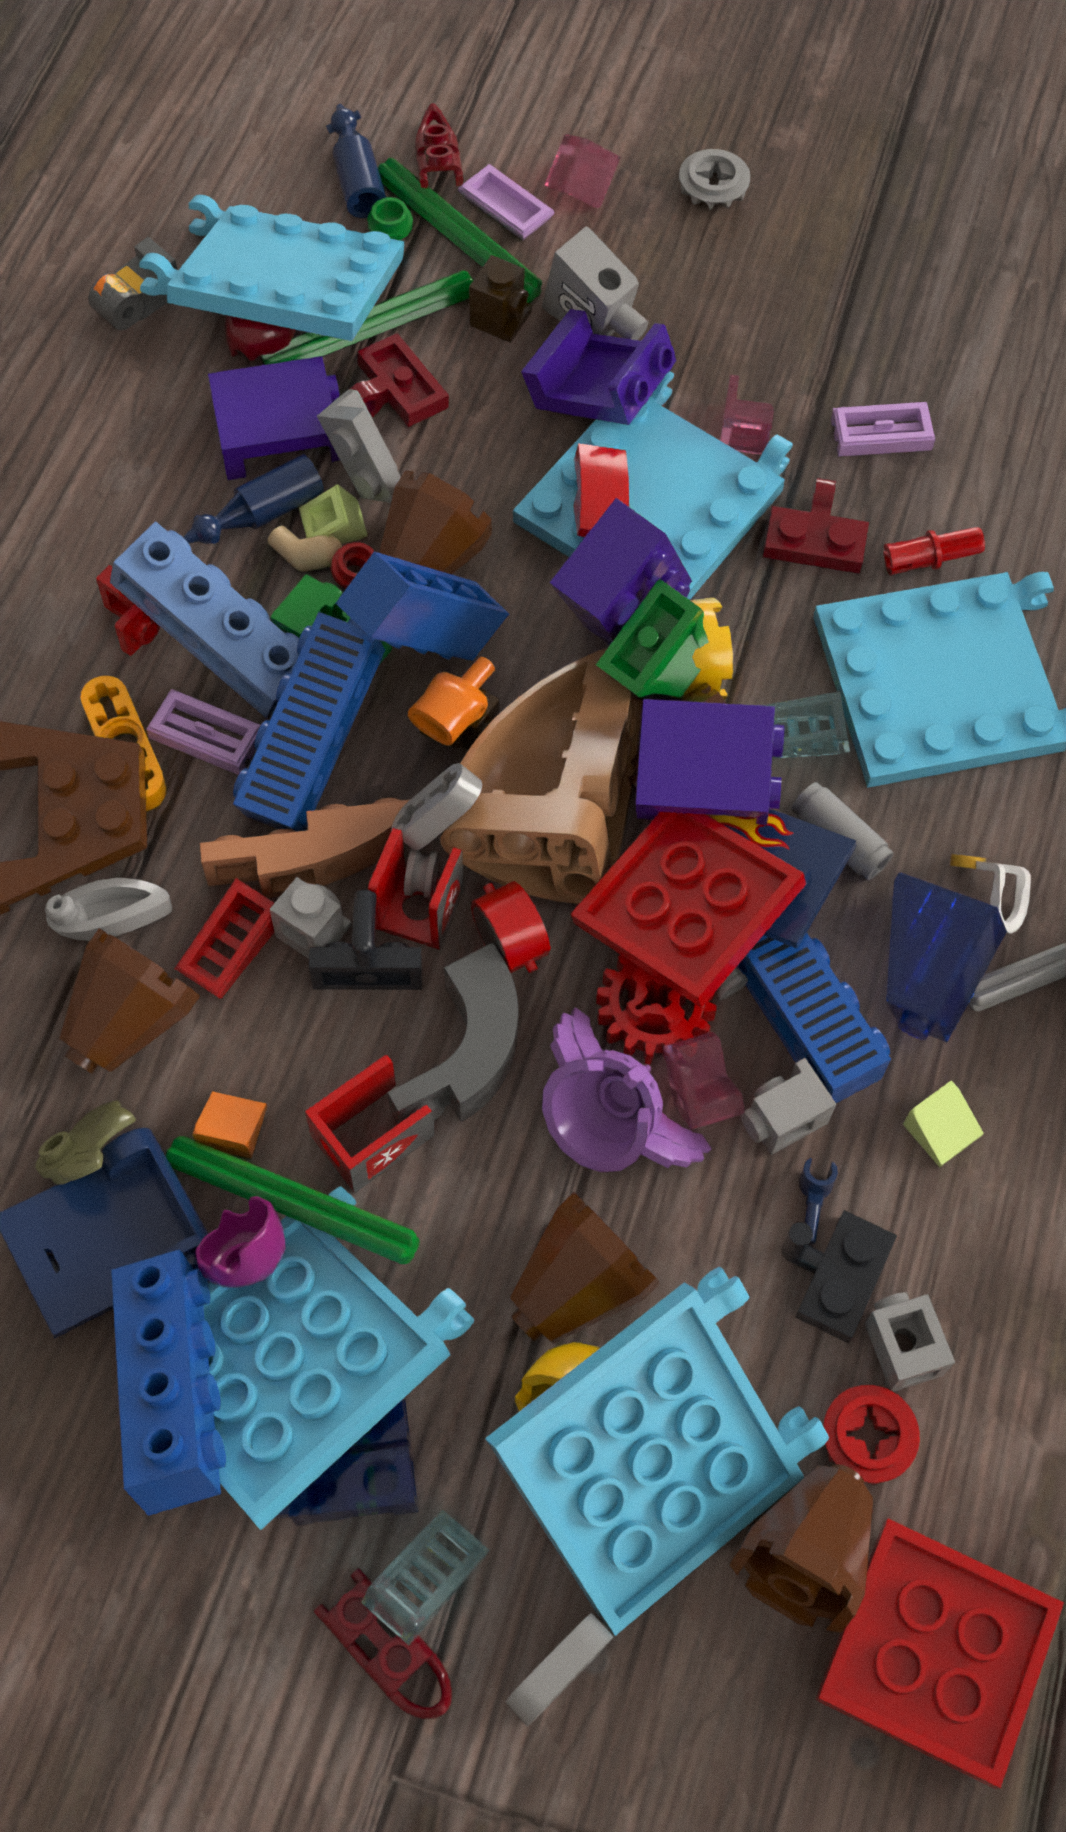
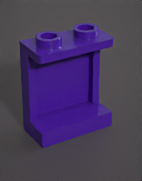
M570 309L521 373L536 409L630 425L677 360L664 324L655 323L642 341L593 334L585 311Z
M322 356L208 373L227 480L246 478L243 459L329 446L332 462L340 461L317 418L318 414L339 398L336 375H326Z
M643 699L636 792L637 819H654L659 812L755 817L757 825H767L769 809L779 810L781 796V777H771L772 757H782L784 745V725L774 724L775 706Z

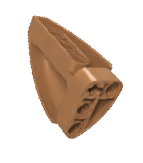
M608 648L593 652L539 681L498 714L475 740L460 764L482 781V790L472 807L442 832L441 845L449 855L453 847L461 849L465 866L496 883L506 885L516 881L529 895L579 904L607 873L609 865H614L619 859L632 786L628 777L635 773L631 760L638 753L644 697L639 698L596 666V663Z

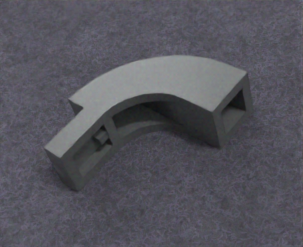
M493 942L444 967L445 990L466 1025L465 1036L456 1052L445 1062L388 1092L390 1112L397 1125L425 1105H428L432 1110L433 1119L436 1120L444 1113V1107L450 1104L460 1122H463L483 1108L505 1081L513 1063L517 1047L518 999L511 973Z

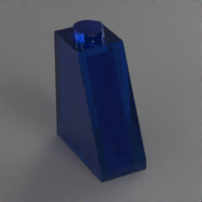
M898 873L894 880L886 1001L898 1021L897 1026L902 1031L920 1040H926L928 1036H932L946 1043L948 1042L1007 933L996 906L910 875Z

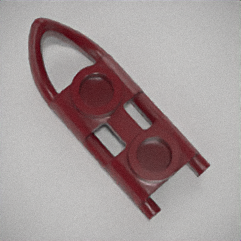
M431 103L422 118L415 138V152L421 188H428L427 172L450 170L454 172L456 187L462 186L464 177L457 137L435 103ZM433 120L437 121L438 123L430 125L431 121Z
M357 1568L351 1574L352 1579L357 1585L351 1591L344 1594L330 1611L323 1604H320L313 1612L383 1693L402 1711L413 1717L430 1720L444 1715L452 1702L451 1681L444 1665L434 1651L363 1571ZM382 1614L398 1629L399 1633L394 1638H391L377 1623V1619ZM362 1634L366 1635L378 1649V1654L372 1660L355 1641ZM425 1662H427L437 1677L441 1690V1699L433 1707L415 1704L398 1690Z

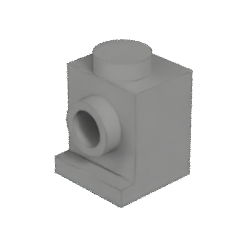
M298 877L295 878L270 908L276 938L308 959L310 947H324L328 943L339 942L352 926L351 921L342 915L339 899L330 890L319 884H307Z
M806 1058L795 1063L789 1080L785 1081L782 1076H779L759 1087L754 1093L755 1098L751 1108L741 1113V1119L750 1137L756 1143L763 1141L770 1154L773 1155L828 1124L836 1103Z
M902 1292L885 1297L874 1304L875 1311H872L864 1324L886 1378L884 1384L887 1389L895 1392L942 1377L955 1364L928 1294L910 1300L907 1292ZM894 1335H906L911 1340L912 1350L907 1352L901 1351Z

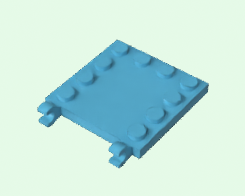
M196 195L189 202V209L201 211L205 215L206 220L195 218L189 225V231L195 235L205 236V238L179 270L174 269L170 262L160 254H146L139 262V267L152 270L158 279L147 277L140 285V291L151 296L167 295V303L353 341L403 260L404 241L390 239L387 234L382 232L361 233L346 230L343 225L338 223L316 224L302 221L299 216L294 214L272 215L262 213L249 205L229 206L226 211H223L212 198L206 195Z
M669 371L630 425L596 419L514 508L513 522L570 557L585 538L577 536L573 507L578 490L574 465L578 443L626 450L629 476V507L666 533L692 580L687 597L690 600L783 491L785 479L779 475L790 462V459L785 457V455L790 451L793 443L776 434L765 447L758 462L753 461L662 406L672 394V389L667 387V384L674 378V373Z
M1008 572L815 607L813 618L867 788L1066 750V708L1059 710L1022 612V610H1038L1047 607L1048 601L1045 593H1050L1054 590L1048 572L1030 574L1015 584H1012Z
M342 1187L336 1188L329 1194V1196L353 1206L357 1203ZM288 1216L281 1220L286 1249L274 1272L261 1282L240 1288H226L210 1282L208 1285L211 1300L209 1304L203 1305L204 1317L212 1330L216 1348L215 1355L208 1357L209 1370L217 1383L221 1399L220 1410L213 1412L215 1429L222 1438L226 1453V1465L219 1469L220 1484L260 1530L451 1355L443 1342L444 1340L458 1338L474 1323L473 1317L464 1310L466 1307L465 1302L450 1288L442 1291L432 1301L430 1306L417 1317L350 1253L335 1236Z
M721 1267L706 1274L699 1282L698 1290L685 1282L485 1438L599 1618L615 1636L800 1482L804 1475L797 1463L808 1454L821 1448L829 1439L821 1421L817 1417L809 1421L803 1408L800 1406L790 1410L783 1416L779 1422L778 1430L716 1325L720 1319L740 1308L749 1299V1295L739 1277L734 1276L728 1279Z

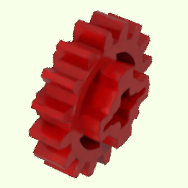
M622 955L618 956V972L608 968L605 969L602 980L605 987L597 989L596 1004L602 1006V1008L598 1009L597 1023L598 1025H611L607 1030L606 1041L611 1044L622 1039L625 1042L623 1054L631 1056L636 1049L643 1051L644 1063L650 1065L654 1059V1054L662 1053L666 1062L672 1064L674 1063L677 1048H680L690 1056L695 1051V1038L706 1041L711 1028L707 1022L714 1021L717 1005L709 1002L713 999L714 994L702 1008L691 1001L692 1015L687 1021L684 1018L685 1011L682 1009L687 998ZM626 988L630 1002L627 1003L626 1009L621 1011L619 998L622 991ZM647 1001H650V1006L646 1005ZM664 1003L666 1007L663 1008L660 1004Z

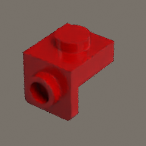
M108 565L96 577L104 607L120 617L115 623V630L121 649L129 656H132L142 645H147L155 639L160 626L110 583L112 566Z

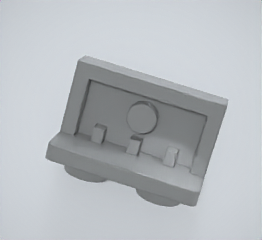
M349 389L318 414L317 418L360 498L391 503L394 488L401 478L397 471V465L359 392Z

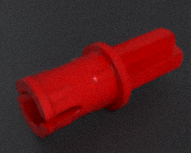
M979 527L936 535L935 531L929 530L925 533V536L917 537L916 539L884 544V562L890 576L930 566L933 570L941 568V564L944 561L984 552V535Z

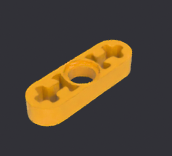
M112 676L93 678L83 687L80 696L93 734L97 737L113 739L120 734H132L138 738L137 743L145 752V782L148 785L146 790V811L152 810L164 800L167 787L162 770L126 686L121 680ZM109 696L117 717L108 720L105 710L99 701L100 698Z

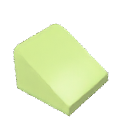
M338 484L299 507L306 538L320 535L332 536L343 544L367 537V531L357 499Z
M952 1080L914 1107L903 1123L905 1128L939 1167L943 1166L984 1134L961 1091Z

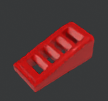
M236 878L174 969L222 999L275 931L270 914V908L274 905V902ZM244 905L260 915L255 924L238 914ZM230 922L248 933L243 942L225 931ZM217 939L236 951L231 960L211 948ZM203 956L224 969L218 978L197 965Z

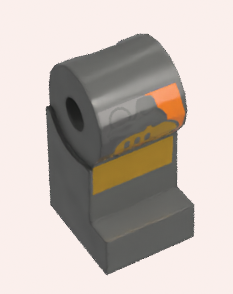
M146 237L134 246L136 256L114 273L101 276L90 289L88 300L91 308L118 330L128 329L167 303V295L151 296L140 291V285L147 277L158 279L152 270L139 267V262L146 254L157 253L164 256L171 266L177 270L175 259L149 237Z

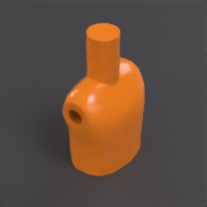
M479 657L462 677L448 672L436 674L427 686L424 694L408 710L410 721L420 731L437 742L448 746L452 745L469 725L483 716L487 709V697L479 688L495 671L492 662L485 657Z

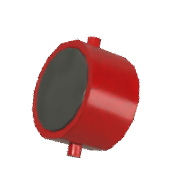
M512 881L498 889H495L493 883L485 885L483 889L486 894L473 900L471 903L473 919L484 945L487 946L492 942L494 943L510 973L526 967L528 973L536 971L538 967L535 961L547 956L551 946L545 926L535 905L523 887L516 881Z

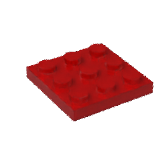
M659 812L571 912V917L576 926L702 1008L804 888L806 881L803 872L706 814Z
M888 1518L882 1525L868 1561L865 1596L855 1617L839 1636L815 1700L993 1789H999L1002 1786L1064 1602Z

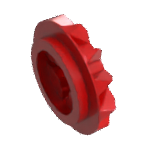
M876 1385L855 1386L838 1395L826 1411L823 1427L829 1436L828 1441L825 1443L829 1461L853 1469L863 1478L864 1482L876 1485L897 1479L911 1466L916 1458L920 1443L917 1419L910 1406L893 1391ZM867 1410H869V1419L873 1420L875 1430L895 1435L889 1436L887 1439L881 1440L876 1444L875 1453L872 1455L873 1459H870V1451H867L865 1441L855 1439L854 1436H846V1434H851L853 1431H858L863 1427Z

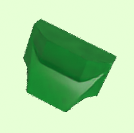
M659 578L596 663V666L639 698L652 693L682 697L701 670L696 667L692 658L695 649H700L709 643L703 627L704 611Z

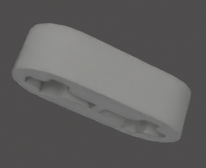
M453 764L402 807L393 821L391 831L393 828L402 830L403 842L411 849L416 851L423 848L472 807L481 793L482 781L462 764Z
M592 1613L589 1614L514 1690L505 1701L506 1704L528 1727L598 1656L614 1636Z

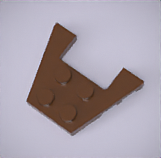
M0 721V771L38 765V854L32 858L0 862V915L11 911L9 905L35 893L44 896L51 892V886L79 873L85 877L147 849L145 752L138 743Z

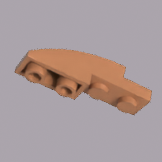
M383 798L375 801L373 804L357 806L330 804L322 807L320 810L306 811L308 830L297 832L292 829H278L263 836L243 838L237 835H226L212 842L200 843L201 863L208 886L232 884L236 878L241 882L259 880L262 895L266 898L281 896L296 877L307 884H319L322 886L346 878L379 861L391 833L393 821L409 800Z

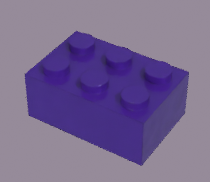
M615 498L550 581V584L583 626L610 645L659 578L686 598L689 595V585L692 580L666 533Z

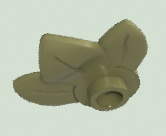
M117 1100L96 1107L77 1122L69 1133L65 1131L59 1132L43 1143L39 1149L40 1157L35 1165L37 1172L41 1177L51 1178L55 1184L61 1185L99 1170L103 1164V1153L100 1149L115 1134L134 1123L136 1118L130 1111L122 1108Z

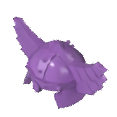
M576 1007L572 1010L571 1015L563 1013L560 1023L553 1027L554 1041L550 1044L559 1068L551 1073L543 1089L542 1111L548 1131L560 1149L579 1165L598 1172L621 1171L636 1162L640 1154L666 1168H669L671 1165L687 1168L691 1162H702L704 1160L703 1153H708L712 1148L702 1134L694 1133L681 1127L662 1113L663 1101L658 1084L649 1073L651 1067L649 1065L643 1066L630 1055L613 1050H602L597 1039L594 1037L592 1027H590V1017Z

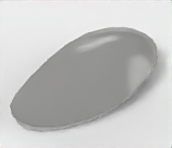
M111 878L79 886L62 896L57 894L51 897L46 903L45 913L48 926L61 936L75 940L90 941L99 928L115 937L165 917L171 913L173 906L168 892L156 884L139 879Z

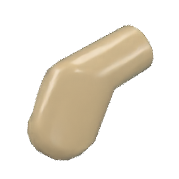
M282 525L275 528L268 537V544L296 570L301 572L331 566L335 552L342 547L341 542L332 536L320 535L298 539L290 530Z

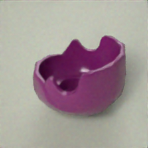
M252 1196L248 1202V1212L243 1214L233 1213L229 1210L222 1212L217 1230L206 1235L195 1250L198 1268L204 1278L212 1284L221 1287L240 1288L261 1282L274 1272L283 1257L286 1245L282 1223L271 1202L258 1196Z

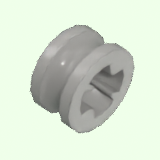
M410 850L405 872L404 895L412 896L414 892L420 891L424 894V898L432 899L438 878L439 852L431 851L429 855L424 856L420 853V850Z

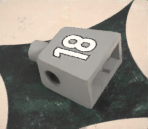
M584 227L555 252L542 303V308L559 321L563 319L570 309L585 311L593 334L611 336L616 331L622 338L638 340L649 324L644 317L632 308L639 286L637 278L590 228Z

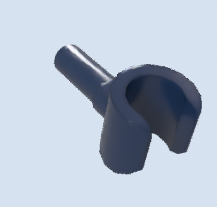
M809 1158L805 1162L801 1173L799 1188L807 1196L804 1223L809 1225L813 1232L810 1244H815L823 1200L831 1193L838 1170L836 1164L831 1162L827 1179L817 1180L810 1173L812 1158Z

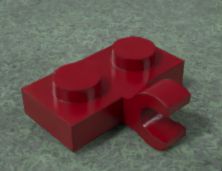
M398 333L357 351V365L370 380L356 383L350 389L359 392L372 418L387 402L408 427L448 409V393Z
M817 478L810 512L772 506L763 558L860 574L869 522L831 516L836 481Z

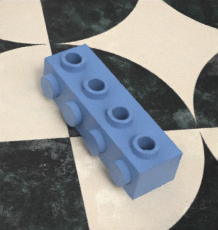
M155 521L113 562L110 583L267 718L278 704L276 701V691L280 680L284 674L292 672L298 659L297 645L299 638L292 633L281 631L270 621L267 611L258 602L250 598H243L231 587L229 579L219 568L211 564H204L192 553L191 547L180 534L173 530L166 531Z

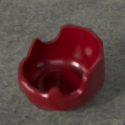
M228 315L224 320L230 355L235 357L237 350H239L250 361H254L259 355L274 354L287 347L296 332V329Z

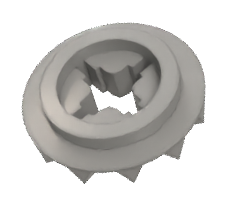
M706 149L695 152L687 157L680 167L678 180L681 182V194L690 195L693 205L706 202L711 210L715 204L720 203L729 209L733 200L743 201L745 192L750 185L749 168L740 157L725 150ZM713 172L717 173V178H719L718 185L709 184Z

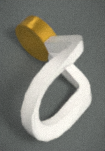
M951 854L950 866L995 872L990 898L991 921L995 929L1000 932L1009 934L1016 932L1025 919L1029 905L1031 885L1029 871L1020 866L986 862V858ZM1005 873H1012L1017 877L1015 903L1011 915L1005 921L1001 912V898L1005 884Z

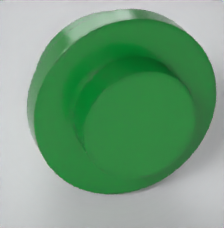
M388 197L378 200L372 206L367 218L370 232L385 233L390 239L401 240L408 236L413 228L411 212L406 204L397 198Z

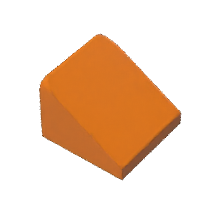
M212 1091L195 1124L192 1134L194 1140L225 1153L252 1159L268 1106L266 1103Z

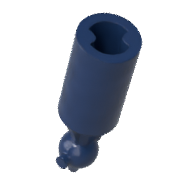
M337 104L336 110L331 116V123L326 125L330 134L335 132L339 135L338 142L332 150L334 163L348 212L357 218H368L372 206L378 200L386 198L371 143L355 130L357 120L362 118L358 110L353 112L342 104Z
M302 454L235 488L234 497L216 516L210 514L196 515L193 519L192 528L183 538L187 543L215 544L220 540L222 529L244 527L257 529L324 493L320 475L311 460L305 454Z

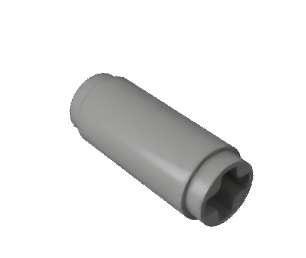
M815 782L808 786L793 803L792 810L798 814V819L856 840L857 847L848 860L847 865L858 875L862 874L867 880H871L891 861L894 852L888 848V843L827 787L823 788L818 782Z

